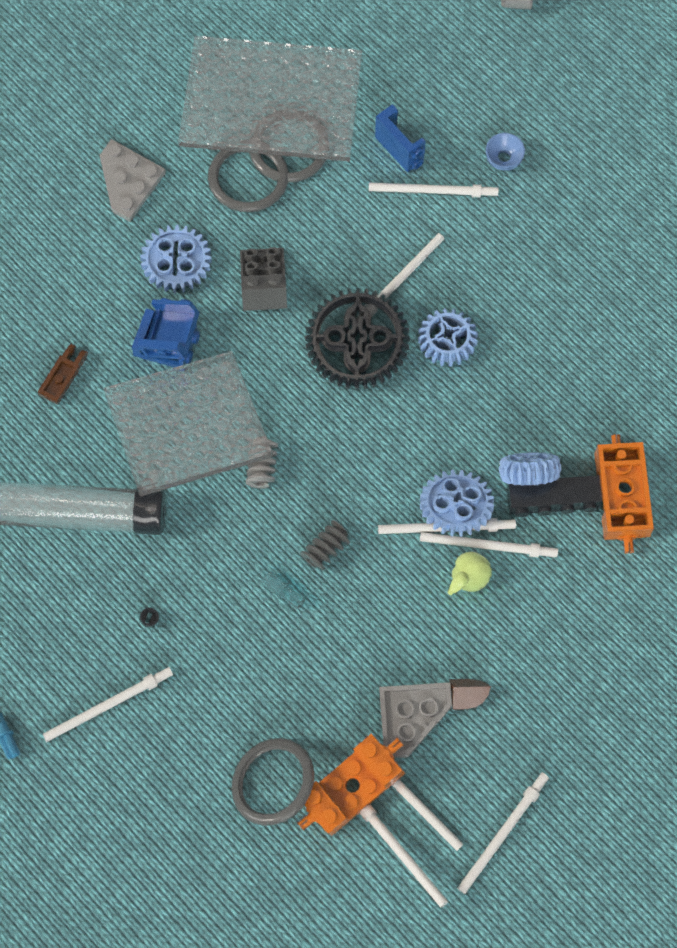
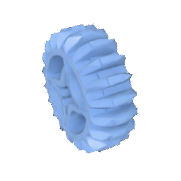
M444 308L442 314L436 310L434 316L429 314L427 321H422V328L418 331L420 335L418 343L421 344L420 350L426 351V358L432 356L431 362L433 364L439 360L441 367L444 365V362H448V365L451 367L453 366V361L460 365L462 359L467 361L469 354L472 355L475 349L473 347L477 346L478 341L476 338L478 333L474 331L476 328L475 324H470L471 318H463V311L457 315L455 309L448 313L447 309ZM439 327V333L431 339V332ZM444 334L445 336H449V338L452 337V339H447V337L444 338ZM465 336V343L457 349V341Z
M546 452L514 453L513 455L503 457L500 460L499 466L500 478L503 482L521 486L552 483L559 479L561 471L560 458Z

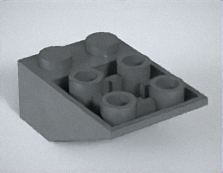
M271 247L267 249L251 248L240 250L243 311L287 308L284 248Z

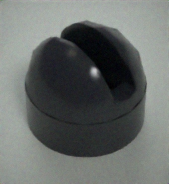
M145 608L141 612L139 619L143 626L153 627L159 620V614L153 608ZM151 613L152 616L148 624L145 622L147 614Z

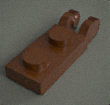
M70 344L49 372L38 390V395L58 405L81 369L80 367L86 360L88 352L82 350L73 362L70 359L75 353L76 346Z

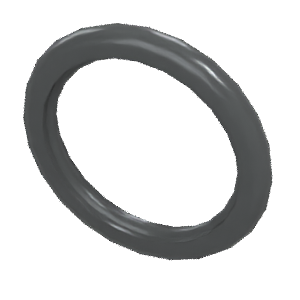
M280 111L267 116L255 127L249 141L253 143L260 142L263 133L275 123L282 121L301 122L311 128L316 134L319 150L315 160L307 168L298 172L287 173L288 183L306 180L317 173L324 165L329 153V139L322 125L313 117L298 111ZM250 147L249 155L257 170L264 176L278 181L280 172L272 169L264 162L257 147Z
M245 140L228 145L217 153L208 169V183L214 197L221 204L239 212H256L272 206L281 198L289 182L287 177L289 171L284 158L273 147L257 141V143ZM253 146L257 147L260 153L267 155L273 160L277 170L280 172L277 185L271 194L259 201L241 202L234 200L222 190L219 184L220 167L229 156L237 152L249 151V148Z
M285 738L268 739L249 749L236 766L232 778V796L238 812L253 824L262 826L276 825L295 816L306 804L314 785L312 760L308 752L300 744ZM280 749L292 753L299 760L303 771L302 786L295 800L282 811L273 814L259 813L247 804L243 795V780L250 765L257 757L270 750Z

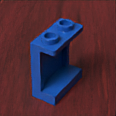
M392 104L376 116L375 138L408 173L412 169H418L423 164L426 141L423 138L415 143H411L397 128L398 109Z
M161 298V300L153 299L151 304L155 308V314L147 339H139L137 347L146 357L186 360L200 312L191 301L181 299L180 301H173L167 298Z
M146 308L132 345L133 355L184 370L186 364L191 363L193 344H197L200 338L197 323L186 360L146 357L137 347L139 339H147L155 314L154 310Z

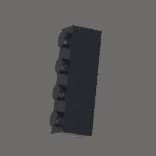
M600 475L559 478L552 483L548 482L539 485L521 486L508 484L507 486L509 515H515L516 517H525L530 513L549 515L552 512L561 511L563 514L573 513L575 510L594 512L601 507L603 502Z

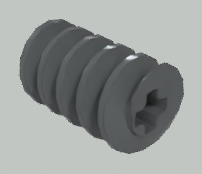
M335 520L331 521L332 526L327 525L325 527V532L318 534L319 539L314 538L312 540L313 545L308 544L305 547L306 552H300L303 559L314 568L318 567L324 570L325 567L322 562L325 561L330 564L329 555L337 557L335 549L343 551L344 548L341 543L350 544L346 530Z

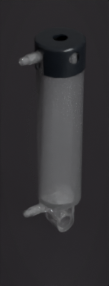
M157 470L151 471L148 489L0 482V525L161 535L165 525L166 494L163 489H158L159 477Z

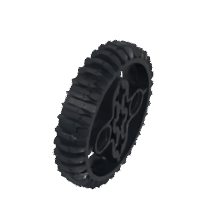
M349 288L346 295H344L342 290L339 291V297L332 294L331 302L328 299H324L325 307L318 304L317 309L319 312L313 311L312 316L314 319L308 320V324L311 327H306V332L309 335L305 336V341L310 342L306 344V350H311L308 352V357L313 358L311 364L313 366L318 365L316 368L318 373L324 371L322 374L324 379L330 376L329 382L331 384L338 380V387H341L344 382L346 383V389H350L351 384H355V390H359V385L363 384V388L366 390L368 389V383H371L375 388L376 380L383 384V376L391 379L390 371L393 373L398 372L397 366L403 365L401 359L407 357V353L404 351L409 350V345L406 343L410 341V337L406 335L409 333V328L405 327L407 320L402 319L404 316L403 312H397L399 310L398 305L391 307V299L384 302L385 295L382 294L378 298L376 290L370 295L367 288L364 290V293H360V288H356V293H352V290ZM354 303L345 312L344 325L330 326L323 334H319L324 320L331 312L341 306ZM361 303L374 305L385 312L392 321L396 334H392L385 326L371 325L370 311ZM357 312H359L360 320L358 323H356L355 320ZM357 333H359L360 336L358 345H356L355 342ZM367 333L369 334V343H370V344H367V343H368ZM345 334H347L348 344H346ZM333 335L341 337L338 342H332L329 339ZM378 335H382L386 339L385 341L379 343L376 342L374 338ZM319 343H323L329 351L344 352V364L353 375L342 373L329 365L321 353ZM392 343H396L391 358L383 367L372 373L360 375L370 366L371 352H384L391 347ZM357 354L360 357L358 366H356L355 357Z

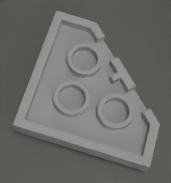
M111 139L100 154L111 209L116 215L131 222L166 171L163 167Z
M450 682L379 687L383 745L387 747L398 738L404 746L393 754L394 758L409 757L452 708Z

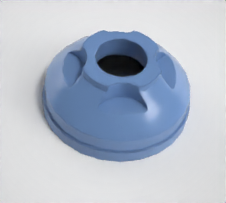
M496 134L489 139L486 145V158L496 169L512 170L519 166L524 158V144L521 139L513 134ZM500 153H507L510 155V160L503 162L499 160L498 155Z

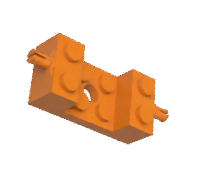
M615 434L611 436L612 444L597 445L594 453L596 474L600 475L604 508L602 516L604 540H623L624 553L631 554L634 553L633 540L650 537L654 530L643 442L621 443V435L617 434L616 436ZM627 483L631 487V491L623 493L620 491L619 485Z
M370 734L353 749L355 752L320 782H314L310 797L305 804L308 814L298 822V825L301 826L302 830H305L315 821L323 827L327 834L333 836L359 814L364 807L373 802L405 774L393 756L404 745L396 738L386 747L373 734ZM357 779L360 784L359 789L353 793L347 790L348 781Z

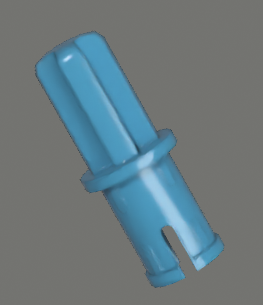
M0 713V744L7 759H14L20 755V751L13 738L14 732L9 730L3 713Z

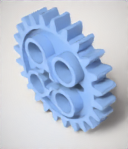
M168 225L166 232L159 228L160 235L151 234L153 241L145 240L147 247H142L143 254L140 255L141 267L144 270V276L149 277V283L156 282L157 289L163 285L165 292L169 288H173V292L176 293L177 288H181L184 293L185 286L193 289L194 282L199 285L201 284L199 277H207L205 271H210L209 263H212L211 256H209L211 255V250L207 248V240L203 241L202 234L196 236L195 229L189 233L187 226L183 230H179V226L176 225L175 230H171V227ZM175 242H179L177 275L174 276ZM163 247H170L167 251L161 250ZM186 247L192 248L190 251H183ZM164 266L169 267L166 271L160 270ZM184 267L191 268L189 271L182 270Z
M451 470V475H447L443 471L442 478L434 475V482L428 480L427 487L423 486L422 494H420L422 517H427V524L434 523L433 530L439 527L442 528L441 534L448 530L451 537H453L455 532H458L460 537H462L463 531L472 535L473 528L479 532L481 525L486 526L487 520H491L494 510V496H491L492 489H486L487 482L480 483V476L473 479L472 472L465 476L463 470L460 471L459 475H456L454 470Z

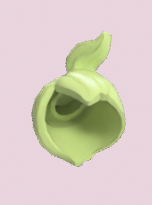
M473 551L458 556L455 561L456 566L452 570L453 580L447 593L452 595L461 589L468 592H477L483 589L492 576L490 562L481 554Z

